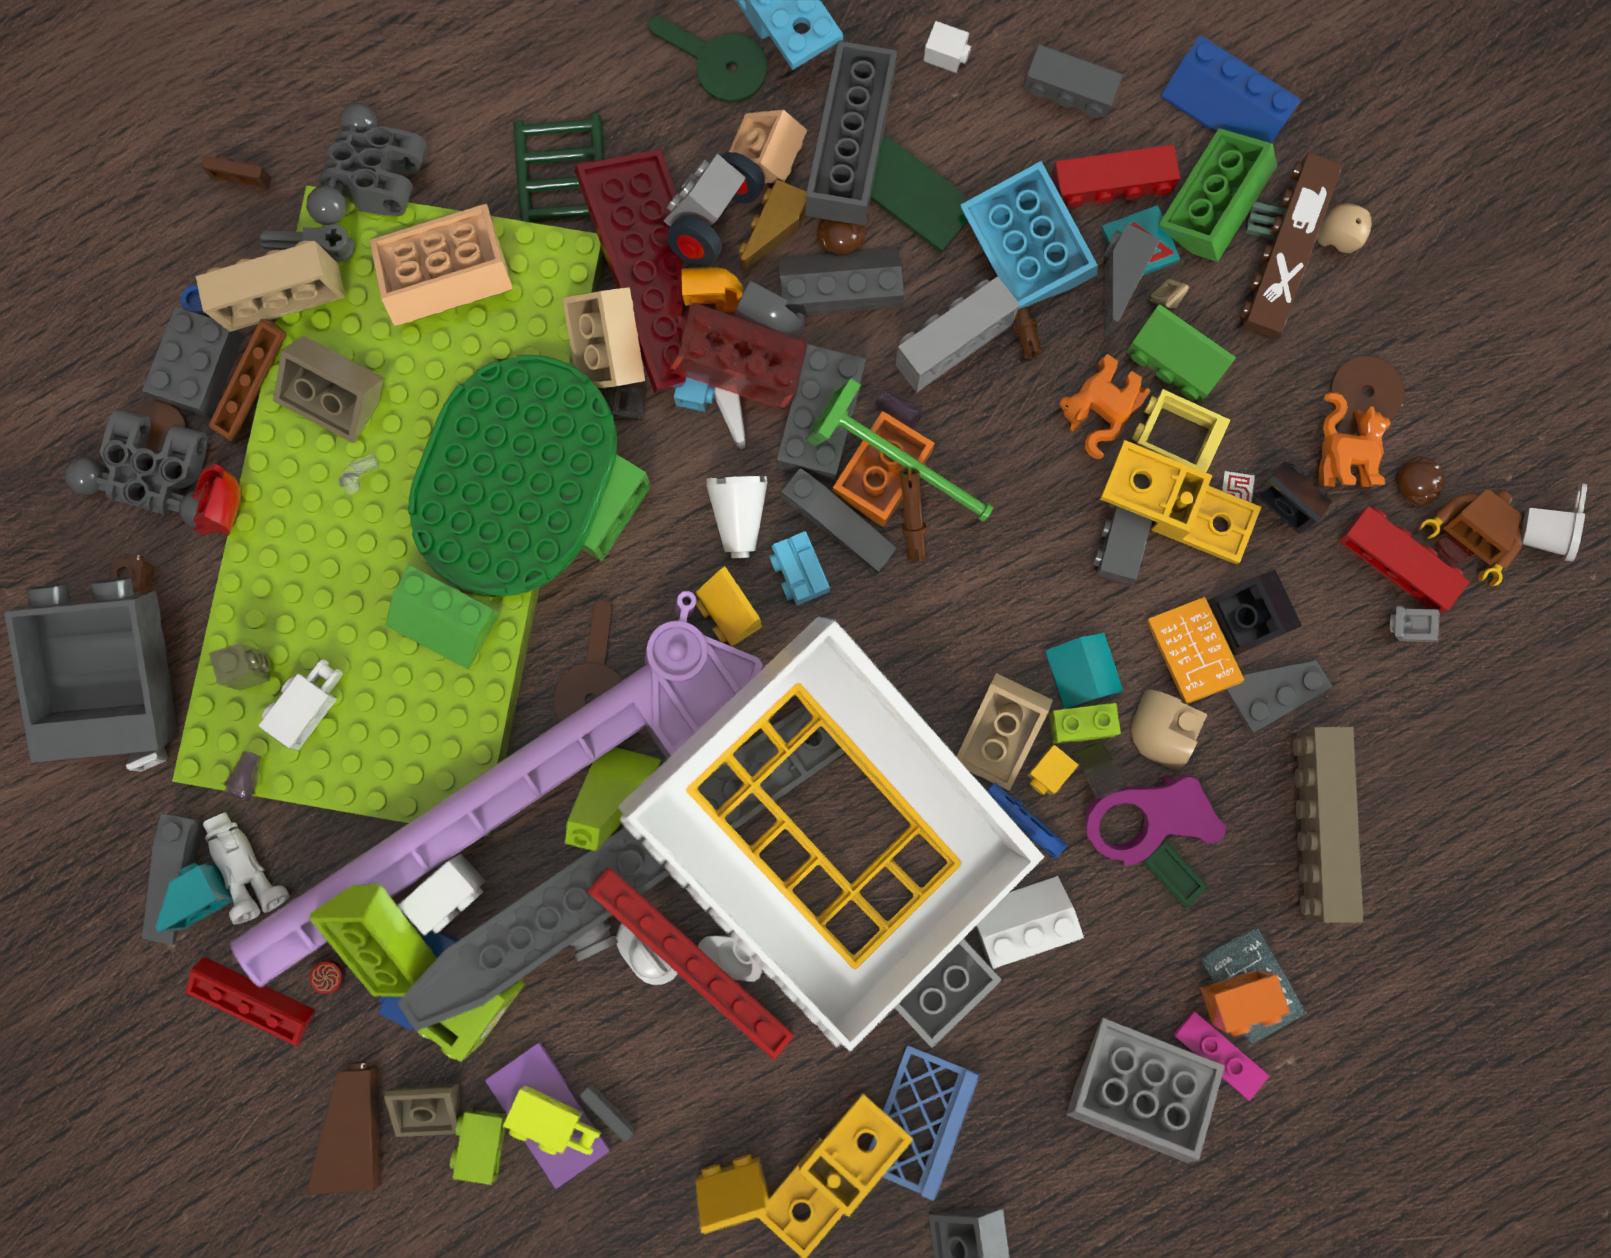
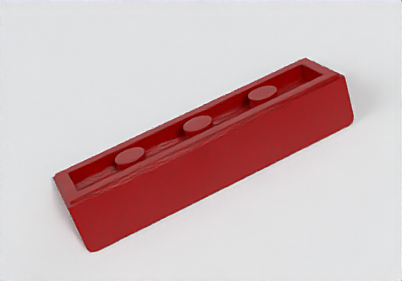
M205 957L191 968L185 990L186 994L296 1047L299 1046L315 1012L314 1009L267 986L259 987L252 979Z

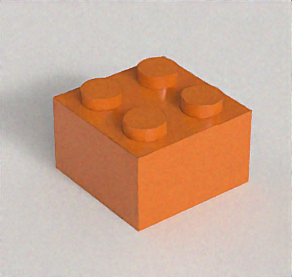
M1263 969L1200 988L1212 1025L1226 1033L1231 1032L1232 1036L1245 1034L1251 1031L1250 1026L1261 1022L1263 1026L1279 1023L1282 1021L1281 1016L1290 1013L1277 974Z

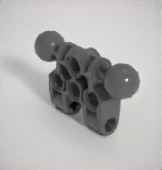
M351 103L340 113L339 125L342 132L336 135L334 144L328 148V158L320 176L321 186L312 190L307 197L306 208L309 215L315 222L322 225H332L342 220L346 214L347 207L344 197L350 198L357 209L362 212L388 216L403 215L406 211L413 186L409 179L395 173H417L420 170L427 150V143L420 135L400 129L378 126L375 112L370 107L362 103Z
M115 409L109 418L99 451L107 468L110 470L109 474L105 472L98 461L90 457L77 458L70 462L65 469L64 480L68 488L84 496L92 495L100 490L105 491L107 498L166 516L174 511L180 514L182 520L187 525L195 528L196 523L193 522L200 501L192 498L194 491L186 495H181L180 491L199 479L208 446L207 434L180 425H173L168 431L161 452L147 449L146 446L151 430L150 418L124 409ZM124 449L125 456L120 462L119 453ZM152 457L153 466L149 470L147 467V462L149 458ZM181 465L182 474L177 478L175 474L176 468ZM144 486L145 496L143 499H140L139 491Z

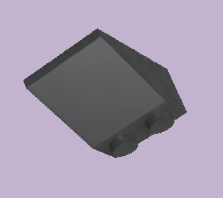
M1130 224L1125 226L1123 232L1116 230L1104 256L1109 258L1104 267V333L1109 336L1119 322L1160 242V239Z

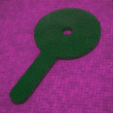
M654 16L648 21V29L651 34L697 59L699 82L703 89L713 98L724 102H740L752 97L762 87L767 75V61L761 47L751 38L741 34L729 33L717 36L706 43L659 16ZM729 64H735L737 70L729 72L726 67Z

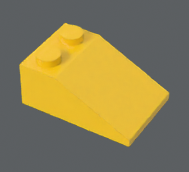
M748 1154L733 1159V1165L721 1168L720 1164H715L701 1170L702 1174L697 1176L695 1182L702 1234L768 1214L770 1193L759 1157L752 1159L751 1155Z

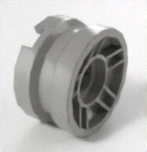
M608 919L570 944L577 951L575 957L578 962L618 943L616 935H612L609 930L611 924Z

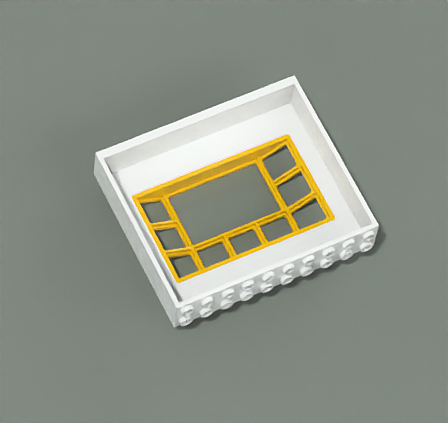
M817 617L618 806L619 810L624 814L620 818L624 826L637 839L644 836L646 839L642 843L660 863L666 859L668 862L664 866L683 887L689 883L690 886L687 890L705 910L712 907L708 912L728 934L734 930L730 935L750 957L752 956L759 967L777 983L781 990L800 1007L804 1014L822 1030L836 1047L842 1043L849 1051L1044 858L1042 853L837 622L822 617ZM796 695L812 715V719L785 743L769 723V718L792 696ZM820 726L910 824L852 883L847 881L760 787L761 782ZM761 728L778 751L753 776H750L733 756V753ZM726 762L743 782V785L722 806L715 809L698 791V786L722 763ZM750 793H753L776 818V822L752 845H748L725 820V817ZM784 829H787L810 856L790 877L782 881L760 858L759 853ZM917 834H920L947 861V864L924 887H919L893 860L894 856ZM817 865H820L842 889V893L819 916H815L793 893V888ZM883 867H887L913 894V898L890 921H886L860 894V890ZM850 900H853L880 928L879 932L855 955L851 954L826 928V923Z

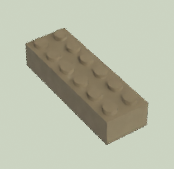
M1313 727L1297 732V737L1293 740V752L1295 756H1298V769L1295 770L1294 781L1296 787L1299 788L1300 800L1296 802V816L1298 819H1301V832H1298L1297 845L1298 849L1302 851L1303 864L1299 865V879L1301 883H1304V896H1301L1300 899L1301 913L1305 915V921L1363 923L1353 727Z

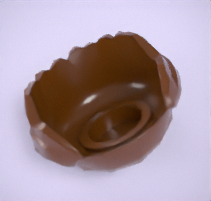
M828 219L822 220L817 230L819 245L825 251H830L836 255L852 253L855 249L861 247L866 237V229L863 225Z
M1418 456L1411 458L1404 464V467L1398 474L1397 484L1403 498L1409 504L1423 506L1431 504L1441 495L1445 486V475H1443L1444 472L1440 469V465L1428 457Z

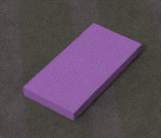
M540 1042L485 1080L507 1115L519 1090L526 1085L582 1111L583 1114L580 1122L597 1129ZM575 1129L572 1138L580 1141L583 1132ZM602 1135L599 1138H595L591 1147L594 1149L592 1155L584 1154L569 1146L562 1154L557 1152L556 1155H552L539 1149L538 1142L529 1138L525 1141L555 1189L562 1186L611 1150Z

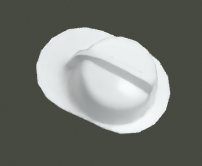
M623 924L619 926L616 935L618 940L617 947L622 957L641 980L652 985H660L674 979L678 974L626 926Z
M731 935L707 936L699 942L698 948L733 980L756 981L760 978L762 969L752 956L750 957L737 944Z

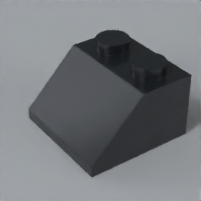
M1286 461L1280 464L1253 493L1298 534L1318 522L1332 503L1322 487L1310 483L1298 466L1292 463L1289 464Z
M1276 570L1259 575L1208 600L1234 656L1302 626Z

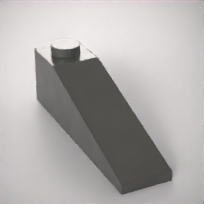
M800 468L781 491L784 502L879 573L897 550L891 542L803 469Z
M161 813L152 849L142 939L175 945L178 931L158 932L156 924L170 881L179 877L178 871L195 863L205 820Z

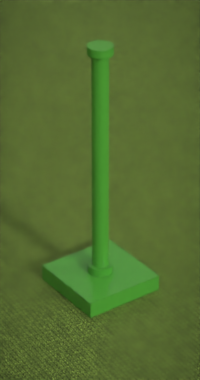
M850 378L836 387L805 438L807 442L817 446L828 440L836 427L842 426L911 471V468L918 469L920 471L919 477L978 514L977 518L984 522L993 510L991 504L980 502L847 415V408L861 386L859 383Z

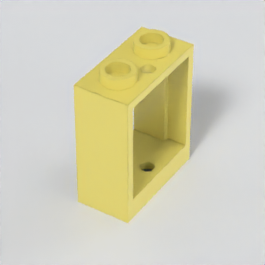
M1163 389L1157 398L1154 396L1150 398L1144 411L1149 416L1145 424H1138L1132 440H1135V444L1207 473L1230 420ZM1162 408L1209 429L1194 463L1146 442Z

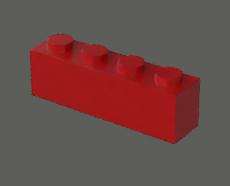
M1174 145L1055 161L1051 173L1053 184L1067 208H1077L1089 202L1106 204L1113 199L1124 197L1126 200H1135L1145 194L1152 193L1156 196H1163L1174 191L1180 180Z
M1368 506L1360 511L1337 541L1428 609H1438L1440 614L1449 611L1470 583V581L1463 577V572L1456 566L1447 565L1440 560L1437 552L1425 545L1422 546L1412 539L1413 535L1408 530L1396 527L1389 522L1387 515L1381 510Z

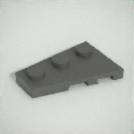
M1317 660L1244 674L1243 683L1224 691L1248 731L1252 734L1333 686Z

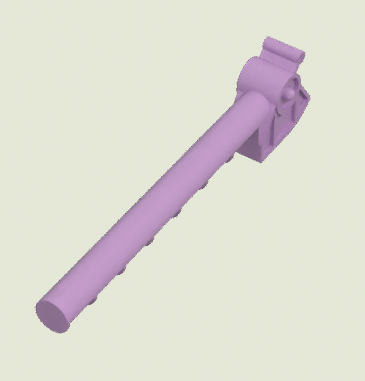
M689 591L680 593L674 608L678 621L667 622L659 626L652 633L645 652V666L233 940L230 945L234 955L253 982L262 987L271 979L328 942L308 917L312 911L352 885H369L372 883L381 885L387 891L390 898H393L644 727H646L659 749L668 759L761 671L762 662L758 657L704 636L695 626L687 623V619L693 613L696 597Z

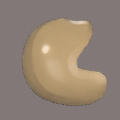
M1355 204L1336 205L1326 211L1316 239L1322 246L1333 245L1342 253H1353L1363 247L1369 237L1371 215L1366 209Z

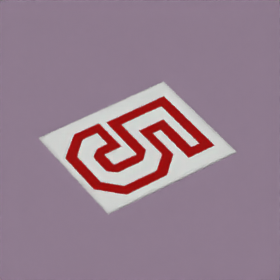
M1225 471L1222 491L1251 502L1255 476Z

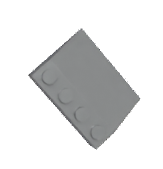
M1102 1018L1075 1083L1066 1115L1183 1162L1198 1161L1225 1066Z

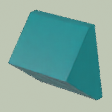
M1105 633L1079 637L1045 651L1063 709H1069L1124 692Z

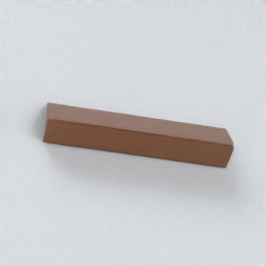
M260 319L208 427L231 442H234L287 336V333L275 322Z

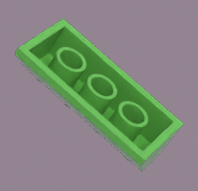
M1219 128L1159 223L1160 229L1190 253L1218 262L1278 166L1273 144Z

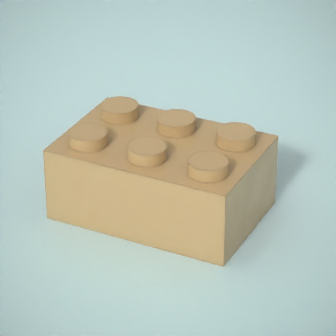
M630 287L562 298L574 367L584 373L597 388L645 381Z

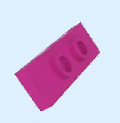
M1194 1011L1190 1013L1173 1034L1192 1053L1224 1065L1222 1079L1249 1101L1270 1077Z

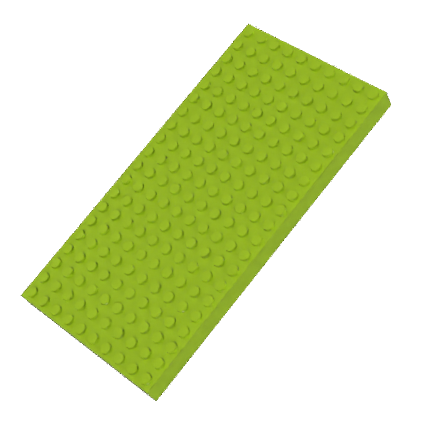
M306 185L296 232H303V227L324 228L328 226L315 222L306 208L308 195L317 187ZM344 197L347 203L346 214L336 225L344 228L348 237L355 244L354 255L349 260L343 262L336 261L339 265L346 297L276 318V324L287 333V336L260 389L239 483L241 503L231 533L227 536L172 782L410 823L506 759L539 588L515 596H481L464 591L438 575L422 554H420L412 536L413 531L408 513L411 485L443 405L455 388L476 374V370L496 360L499 362L516 358L517 355L547 356L566 362L574 367L562 298L598 292L605 255L597 233L491 216L513 289L394 326L381 299L370 240L461 211L408 202L403 215H379L359 211L350 198ZM302 336L384 378L379 403L354 443L273 401L281 351ZM408 565L481 602L500 614L469 670L385 626L393 592ZM238 643L258 649L265 653L269 659L271 671L268 672L270 681L240 691L217 683L209 653ZM325 659L329 662L328 666L333 670L339 669L343 672L341 679L330 692L337 700L300 750L290 749L259 727L263 720L262 714L270 704L278 701L283 694L281 692L282 687L291 677H296L297 674L308 677L315 666ZM320 677L316 684L322 687L326 680ZM491 831L485 837H490Z

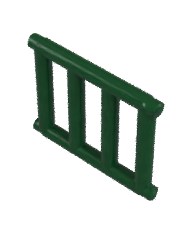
M591 114L590 119L524 124L521 120L514 121L513 136L521 221L532 223L535 220L590 216L586 204L531 208V192L580 188L576 176L529 180L528 164L593 159V162L605 160L600 114ZM590 131L591 147L527 152L526 136Z

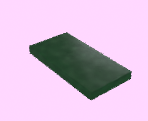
M886 135L881 143L870 200L942 254L968 223L960 205L970 200V198Z

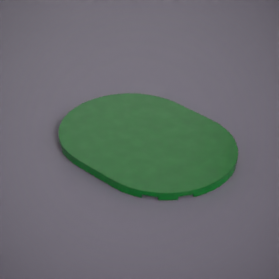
M517 355L516 358L499 362L496 360L476 370V374L455 388L438 415L411 485L408 513L413 531L412 536L420 554H422L438 575L452 585L469 593L489 597H507L527 593L545 585L561 574L572 563L589 535L610 480L617 454V432L614 417L606 399L596 385L580 370L561 360L540 355Z

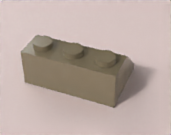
M302 336L281 351L273 401L354 443L379 403L384 378Z

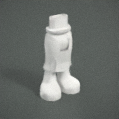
M227 813L219 814L203 823L207 832L205 840L208 842L210 855L224 878L225 889L230 891L234 907L229 912V915L234 925L250 921L260 914L258 905L251 898L245 887L248 883H251L264 913L275 909L289 899L290 895L284 886H272L263 873L265 869L258 863L247 837L238 828L237 823H231Z

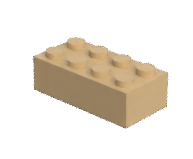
M302 241L292 248L272 250L267 252L265 256L255 259H242L237 261L235 265L225 268H212L205 274L195 276L203 311L229 332L258 324L260 319L272 320L346 297L338 263L316 241Z

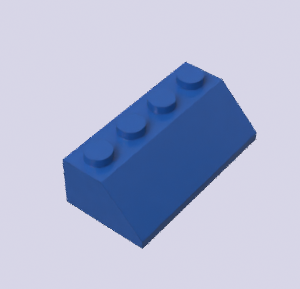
M1201 35L1184 57L1160 97L1214 133L1220 128L1271 144L1301 101L1298 97Z

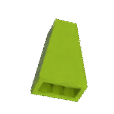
M617 747L596 759L590 767L569 816L565 844L597 852L622 824L620 818L624 814L619 810L618 806L660 767L661 759Z

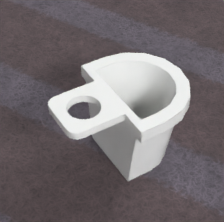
M1581 483L1578 485L1573 513L1537 508L1526 509L1521 530L1522 544L1563 555L1564 561L1573 562L1578 552L1585 519L1583 510L1587 484Z

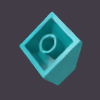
M194 863L178 871L179 877L169 883L156 929L158 932L184 930L233 902L230 891L225 889L224 878L217 866H211L208 863L198 866L197 863Z

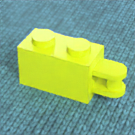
M526 1085L519 1090L503 1125L510 1129L509 1134L522 1141H527V1138L539 1143V1149L552 1155H556L557 1152L562 1154L568 1146L584 1154L592 1155L594 1150L591 1148L595 1138H599L601 1135L599 1130L580 1122L583 1114L582 1111ZM575 1129L583 1132L580 1141L572 1138Z

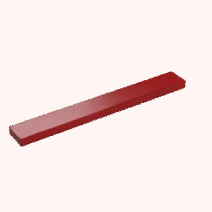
M609 866L586 890L773 1060L776 1059L795 1036Z

